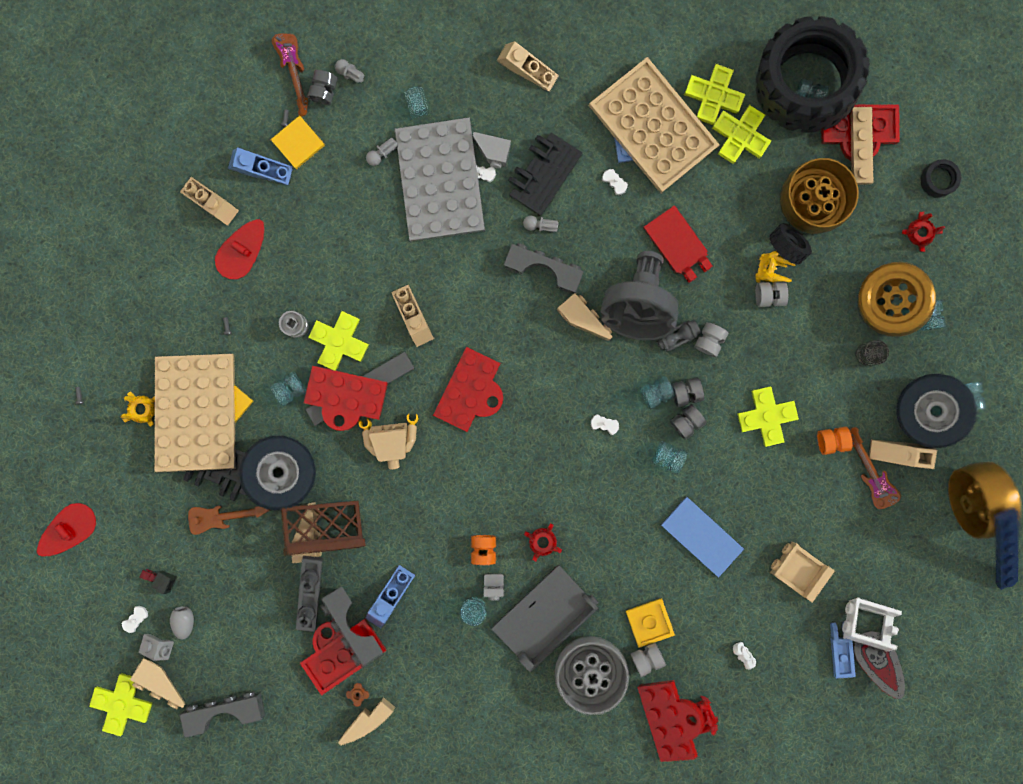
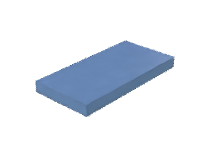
M685 497L661 524L664 529L718 578L744 550L742 546L688 497Z

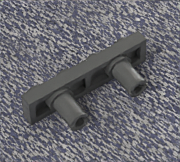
M303 555L296 630L316 631L323 558Z

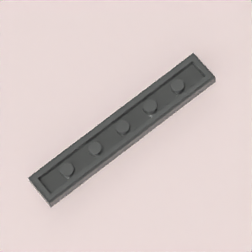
M403 352L362 377L388 382L389 384L415 368L406 352ZM312 405L305 409L315 426L324 421L322 407Z

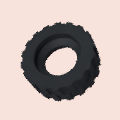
M781 223L769 235V240L774 249L785 260L795 265H800L812 252L811 246L805 237L789 224Z

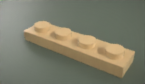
M854 107L850 112L851 171L857 185H871L873 183L872 107Z

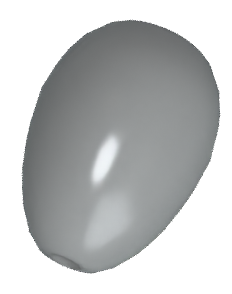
M177 607L170 615V626L173 634L178 639H186L192 632L194 616L188 607Z

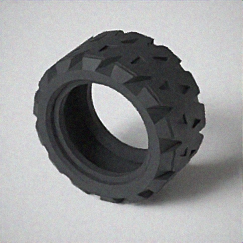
M811 16L796 19L793 25L785 24L775 32L773 38L769 39L763 50L758 68L756 93L759 103L764 105L763 111L771 120H779L780 126L791 131L801 129V133H814L822 128L826 130L837 125L852 111L867 83L869 74L867 49L860 37L856 39L855 31L843 22L841 25H838L833 18L819 16L817 20H814ZM813 53L821 55L830 60L837 68L841 79V87L831 95L822 98L800 96L793 92L784 82L781 75V66L788 59L799 54Z

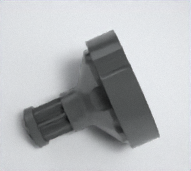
M653 251L640 252L636 262L638 265L636 274L633 276L632 282L618 283L606 290L600 311L603 313L601 320L612 331L637 340H658L674 332L678 318V302L672 294L659 287L660 280L658 277L664 262L663 257L659 253Z

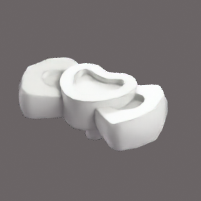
M476 164L478 179L481 178L482 180L492 182L496 176L494 167L486 169L485 167H478Z
M614 169L604 172L602 181L609 183L614 188L616 195L626 192L628 184L619 178Z
M598 414L591 419L593 430L601 428L602 430H607L610 435L616 434L619 430L617 420L606 419Z
M135 606L134 614L129 616V619L122 621L123 630L128 633H134L139 624L148 617L146 608Z
M742 642L734 644L733 653L738 655L737 658L744 662L745 668L748 670L756 666V659L748 651V648L744 647Z

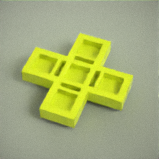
M716 64L709 81L693 75L690 77L684 95L702 101L696 116L700 121L714 125L720 108L738 114L745 94L728 88L734 70Z
M749 105L741 119L738 120L723 110L712 129L728 138L718 155L734 164L743 149L760 159L771 143V140L756 131L765 114Z
M342 311L334 328L316 320L308 338L326 345L318 360L319 364L336 371L344 354L360 362L362 361L369 344L352 337L360 319Z
M772 387L751 391L756 409L737 414L741 432L760 428L765 447L784 443L780 424L799 419L795 402L790 401L776 405Z
M123 673L119 674L114 691L98 686L95 687L89 707L108 712L102 731L122 736L128 718L143 723L147 722L152 702L134 697L137 688L132 685L134 683L130 680L132 676Z

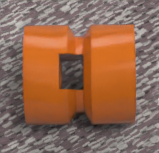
M847 427L834 428L833 431L831 429L818 431L817 439L822 455L834 454L836 450L839 452L852 450V436Z
M471 536V547L474 549L471 552V564H496V552L493 551L496 547V536ZM480 550H487V553H480Z

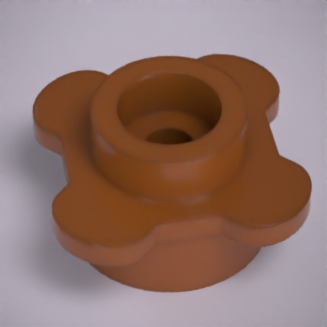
M356 683L352 690L347 691L346 697L353 701L354 706L359 707L364 699L369 698V692L362 687L361 683Z

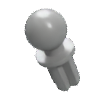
M343 59L336 62L335 70L338 74L344 75L346 79H352L356 83L363 82L364 74L357 70L353 64H349Z
M390 138L380 147L377 145V151L367 153V163L371 166H377L381 162L382 156L387 158L386 155L397 147L396 141Z
M527 216L523 221L524 228L528 231H533L536 228H539V232L541 230L557 232L558 230L557 220L543 219V217H541V220H537L534 216Z

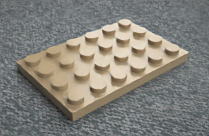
M648 57L589 103L592 111L660 193L664 192L719 146V143Z
M234 354L155 357V472L236 469Z

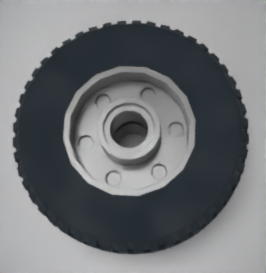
M928 374L916 378L903 389L897 401L896 414L901 429L912 441L929 448H945L957 444L971 432L977 418V406L969 388L958 379L944 374ZM936 405L940 406L941 413L937 416L931 415V408Z
M280 435L269 436L253 444L243 456L239 469L240 483L247 497L256 505L269 510L287 509L302 502L310 493L316 476L315 463L309 450L296 439ZM280 468L283 471V476L275 478L272 475V470Z

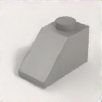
M473 132V141L487 163H490L491 167L498 169L501 166L506 167L511 140Z

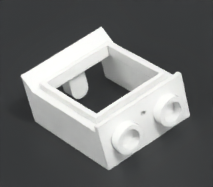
M859 598L849 600L845 608L847 616L842 627L844 632L843 638L876 647L886 652L897 650V646L890 644L891 636L898 633V627L893 626L894 617L900 616L902 611ZM858 609L884 616L880 641L855 633Z

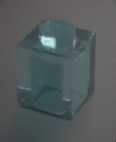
M411 87L407 92H404L412 119L430 114L422 87Z

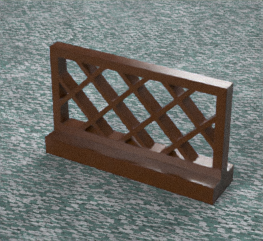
M359 501L293 506L287 509L282 508L281 510L284 556L355 549L365 546V538L362 537ZM346 506H354V515L351 519L342 512ZM327 508H333L338 512L333 520H330L323 514ZM311 509L319 514L313 522L304 516ZM294 511L300 517L292 524L287 520L286 512ZM339 515L348 521L343 529L334 523ZM320 517L329 523L324 531L315 525ZM301 518L310 525L304 533L296 527ZM350 523L356 528L357 536H350L345 532ZM331 525L340 532L336 538H331L326 534ZM312 527L321 534L317 540H311L306 535ZM294 529L301 537L297 542L289 543V533Z

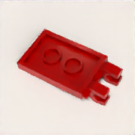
M675 205L643 227L674 273H682L688 283L697 278L694 271L690 268L694 264L698 263L704 273L711 269L712 264L706 257L708 251Z

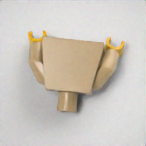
M409 414L407 415L408 426L407 423L372 426L371 420L367 418L368 424L363 427V423L360 420L359 426L364 430L362 436L365 448L373 456H376L378 461H387L389 469L399 468V459L406 457V453L411 451L416 441L417 426L415 424L418 422V415L416 414L415 421H410Z

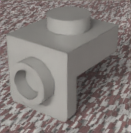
M485 574L484 597H488V600H499L500 597L504 596L503 574Z
M144 634L139 653L153 661L168 660L174 642L171 640H161L151 634Z

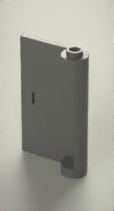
M558 564L491 629L518 656L522 665L529 672H532L599 609L597 606L599 602L592 594L588 596Z

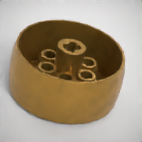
M829 158L810 160L798 166L783 184L780 194L781 209L787 221L802 232L809 234L828 232L841 226L851 216L858 201V185L852 172L842 163ZM807 183H814V187L810 188ZM803 194L808 195V201L802 199ZM826 204L830 205V211L825 209ZM811 206H816L817 212H812Z
M904 262L888 263L874 269L863 281L858 293L859 312L865 323L879 334L889 337L906 336L920 330L929 321L936 306V292L929 276L920 268ZM903 283L908 286L904 291L899 289V286ZM886 285H890L892 287V290L890 292L884 291V287ZM914 295L916 296V301L909 302L908 297ZM895 297H899V300L902 299V303H899L897 306L892 304L891 301H894ZM883 298L885 304L878 305L877 300ZM904 308L910 311L906 315L901 314V310ZM892 310L894 311V315L887 316L886 311Z
M994 462L973 463L959 468L951 474L948 484L951 508L959 525L968 535L977 539L995 537V516L1012 507L1019 512L1020 521L1021 502L1019 493L1012 478L1001 466Z

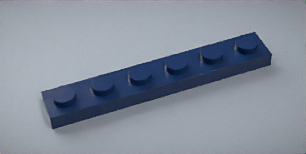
M1014 507L995 516L996 584L1001 590L1006 587H1012L1018 582L1019 512Z

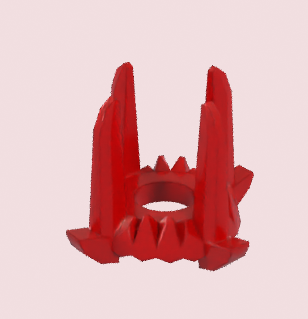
M919 212L918 219L911 222L907 230H902L903 235H908L909 240L919 246L920 252H925V247L932 243L935 235L943 234L945 226L935 228L934 224L928 220L933 216L931 213L924 215V212ZM922 227L927 230L925 237L919 236L917 232Z
M550 523L547 529L539 528L532 534L525 532L524 535L529 538V546L535 553L533 561L536 562L539 556H547L553 551L561 553L562 549L556 546L557 539L551 531L554 526ZM540 537L548 539L547 547L541 548L538 546L537 541Z
M700 696L702 701L695 703L704 717V728L700 734L711 731V734L715 735L718 730V717H715L712 711L710 700L705 696Z

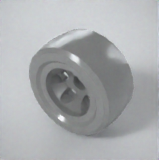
M596 636L577 638L564 647L556 661L554 674L557 689L563 700L573 709L585 714H602L610 711L623 699L629 681L628 666L620 650L610 641ZM590 657L596 658L594 664L588 662ZM577 664L583 665L581 671L575 669ZM607 665L608 670L603 672L601 666ZM595 673L596 679L589 680L588 675ZM581 679L583 682L581 685H577L575 680ZM602 680H607L603 686L600 685ZM588 688H595V690H592V691H588L587 689H588Z

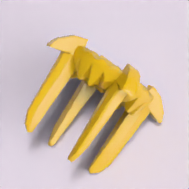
M777 251L764 253L759 257L761 261L758 273L755 275L757 283L761 280L772 283L792 281L789 278L774 273V270H777L776 266L787 268L785 264L795 266V264L779 256Z
M132 392L127 393L128 396H125L124 400L130 401L127 405L128 414H122V420L125 423L131 419L138 423L147 422L150 427L154 425L152 418L155 414V396L150 399L144 395L135 396ZM138 404L145 406L146 410L142 415L136 412Z

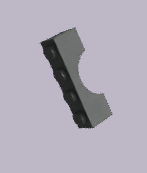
M520 243L511 245L504 263L505 269L522 275L531 267H545L555 276L557 289L570 294L576 293L584 272L580 270L581 267L575 264L566 265L563 263V260L557 257H552V259L545 257V253L538 250L532 252L527 250V246Z
M343 587L338 588L321 599L322 605L320 608L325 616L329 615L332 619V622H330L332 628L336 633L340 632L343 637L340 640L346 650L348 648L353 654L351 658L356 666L360 665L363 669L383 655V651L373 636L361 637L349 629L346 615L352 606V602Z
M254 691L243 693V697L239 698L232 695L225 697L224 701L221 702L210 700L200 707L197 704L187 706L186 710L180 714L184 737L205 733L209 729L212 717L219 713L232 714L239 719L241 724L262 720L265 716L261 692L255 694Z

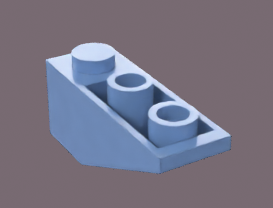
M237 147L232 152L228 169L288 185L293 167Z
M399 565L365 619L382 628L415 575Z

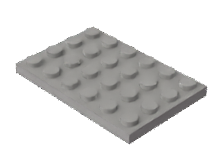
M470 117L395 129L409 241L485 231Z

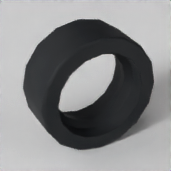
M937 160L926 166L922 171L920 177L921 186L929 196L935 198L945 197L959 187L962 179L961 171L950 160ZM943 168L949 173L951 183L948 188L938 189L933 185L931 172L934 169Z

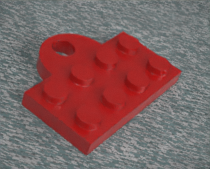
M855 104L854 107H872L873 157L878 153L881 144H898L900 142L899 105ZM849 113L837 125L826 130L821 129V144H840L842 153L851 161V118Z
M466 347L433 416L468 432L476 415L488 417L495 414L503 403L502 390L493 381L501 363ZM491 396L498 399V405L494 408L489 407L487 404V400Z
M312 366L304 403L322 407L324 422L334 430L346 431L353 428L359 422L361 416L380 420L388 382ZM339 415L343 416L345 420L344 424L340 427L336 426L334 422L335 418Z
M365 618L350 628L358 636H373L383 653L386 652L387 649ZM332 620L324 622L317 628L313 636L315 653L300 662L321 696L361 669L360 665L356 666L351 658L353 655L349 648L346 650L340 640L343 637L340 632L336 633L330 624ZM323 628H330L332 636L325 637L322 634Z
M674 680L639 685L637 688L660 761L696 759L698 754L693 739L704 728V717L698 706L689 700L679 698ZM689 715L695 716L697 723L692 722Z

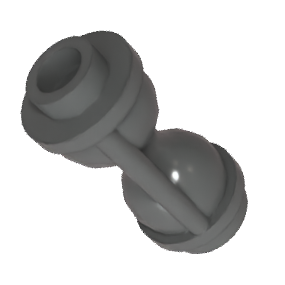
M688 320L676 326L674 331L679 330L677 333H672L665 338L658 339L657 343L661 350L665 349L668 352L697 338V335L701 334L695 320L691 322Z

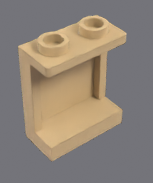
M787 543L782 549L783 555L781 558L776 559L772 563L770 573L813 603L834 573V570L802 549L797 543Z

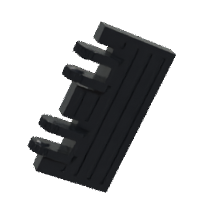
M552 132L547 137V140L539 135L535 138L539 144L548 149L547 153L541 151L536 146L531 145L529 147V150L541 158L542 161L534 157L526 171L520 167H516L514 170L519 176L528 181L526 185L514 177L510 176L508 179L512 185L522 191L519 192L514 188L510 197L539 216L543 215L583 154V152Z
M235 449L236 469L200 470L195 479V485L199 487L204 478L220 485L225 477L219 491L220 496H225L231 481L237 483L230 495V500L235 501L239 493L246 495L239 478L240 464L245 453ZM186 471L183 480L189 482L194 471Z

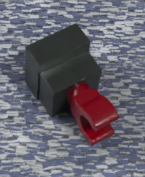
M150 569L142 570L140 578L153 582L152 588L163 595L170 593L177 576L165 571H160L156 574Z

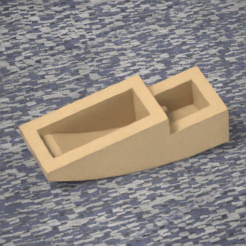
M383 697L372 712L364 708L342 735L338 743L343 745L353 742L375 730L393 713L395 706Z

